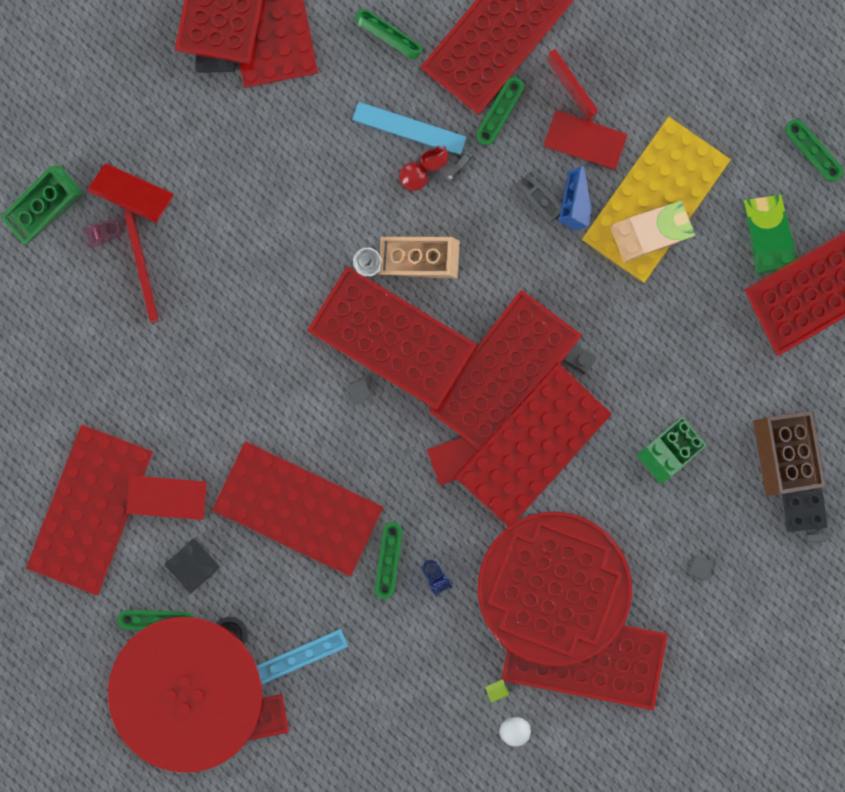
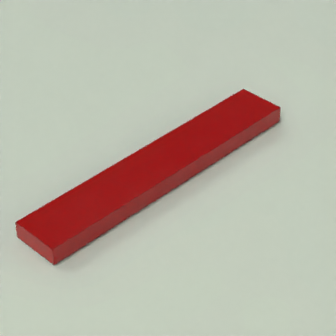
M125 210L124 215L149 320L151 323L159 322V317L133 212Z

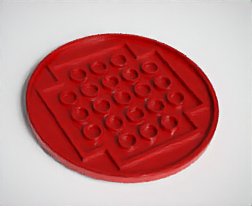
M542 512L514 522L492 542L479 570L477 594L480 611L489 631L505 649L518 658L536 665L562 667L584 662L599 654L613 642L623 628L629 614L632 601V580L629 566L620 547L600 526L588 519L570 513Z
M197 617L164 619L138 632L128 641L117 656L108 684L110 714L122 740L137 756L146 762L173 772L189 773L204 771L216 767L233 757L254 732L262 708L263 691L261 677L257 664L247 647L238 637L223 626Z

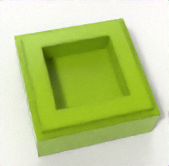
M503 680L485 687L491 703L509 695Z

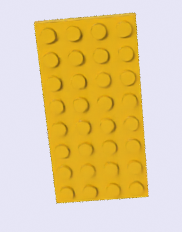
M668 117L584 235L582 241L645 283L669 247L624 264L611 232V226L628 218L678 201H682L690 219L731 159Z

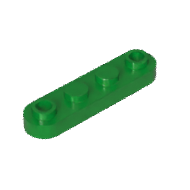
M358 10L355 20L359 26L367 29L374 36L381 38L392 48L402 52L407 58L419 57L422 52V47L419 43L369 10Z
M512 77L506 81L477 131L476 139L479 144L488 146L494 142L523 92L524 84L521 79ZM516 85L518 89L512 91L510 87ZM484 133L489 135V138L486 140L482 138Z
M791 120L785 127V133L827 181H838L843 175L842 166L801 120ZM792 127H796L798 129V132L793 133L791 130ZM833 169L836 173L835 176H831L829 170Z
M395 522L386 524L383 529L375 585L376 595L381 599L390 598L395 590L402 540V528ZM395 528L397 531L396 535H390L389 530ZM385 585L389 588L387 593L381 591L382 586Z
M125 610L119 614L117 621L122 629L143 630L164 619L194 617V615L190 612ZM126 616L131 617L130 623L125 622Z

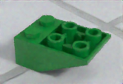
M682 416L636 455L656 480L662 484L707 445Z

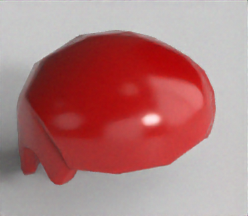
M436 146L435 150L426 151L420 156L422 167L431 171L442 169L448 162L446 146H443V149L440 146Z
M406 163L400 169L399 180L407 190H421L427 184L428 172L420 163Z

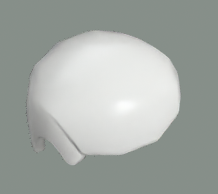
M361 248L355 253L353 266L357 273L362 276L371 277L380 271L382 259L373 248ZM371 260L370 265L364 266Z
M509 717L501 724L499 733L501 739L507 745L518 747L524 745L530 739L531 729L529 723L523 718Z

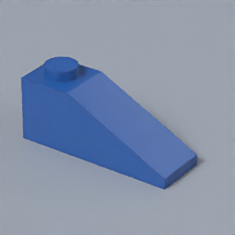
M582 166L570 170L568 173L559 222L575 231L588 227L591 215L585 169Z

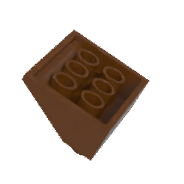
M812 411L753 420L766 496L825 487Z

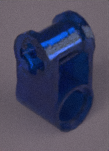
M428 559L423 563V573L436 597L442 591L453 588L435 560ZM428 563L436 565L434 573L426 572L425 567Z

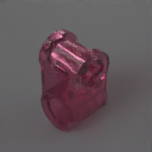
M107 220L83 229L84 233H87L90 242L88 244L89 248L103 245L122 235L121 225L114 220ZM116 225V232L109 234V227Z

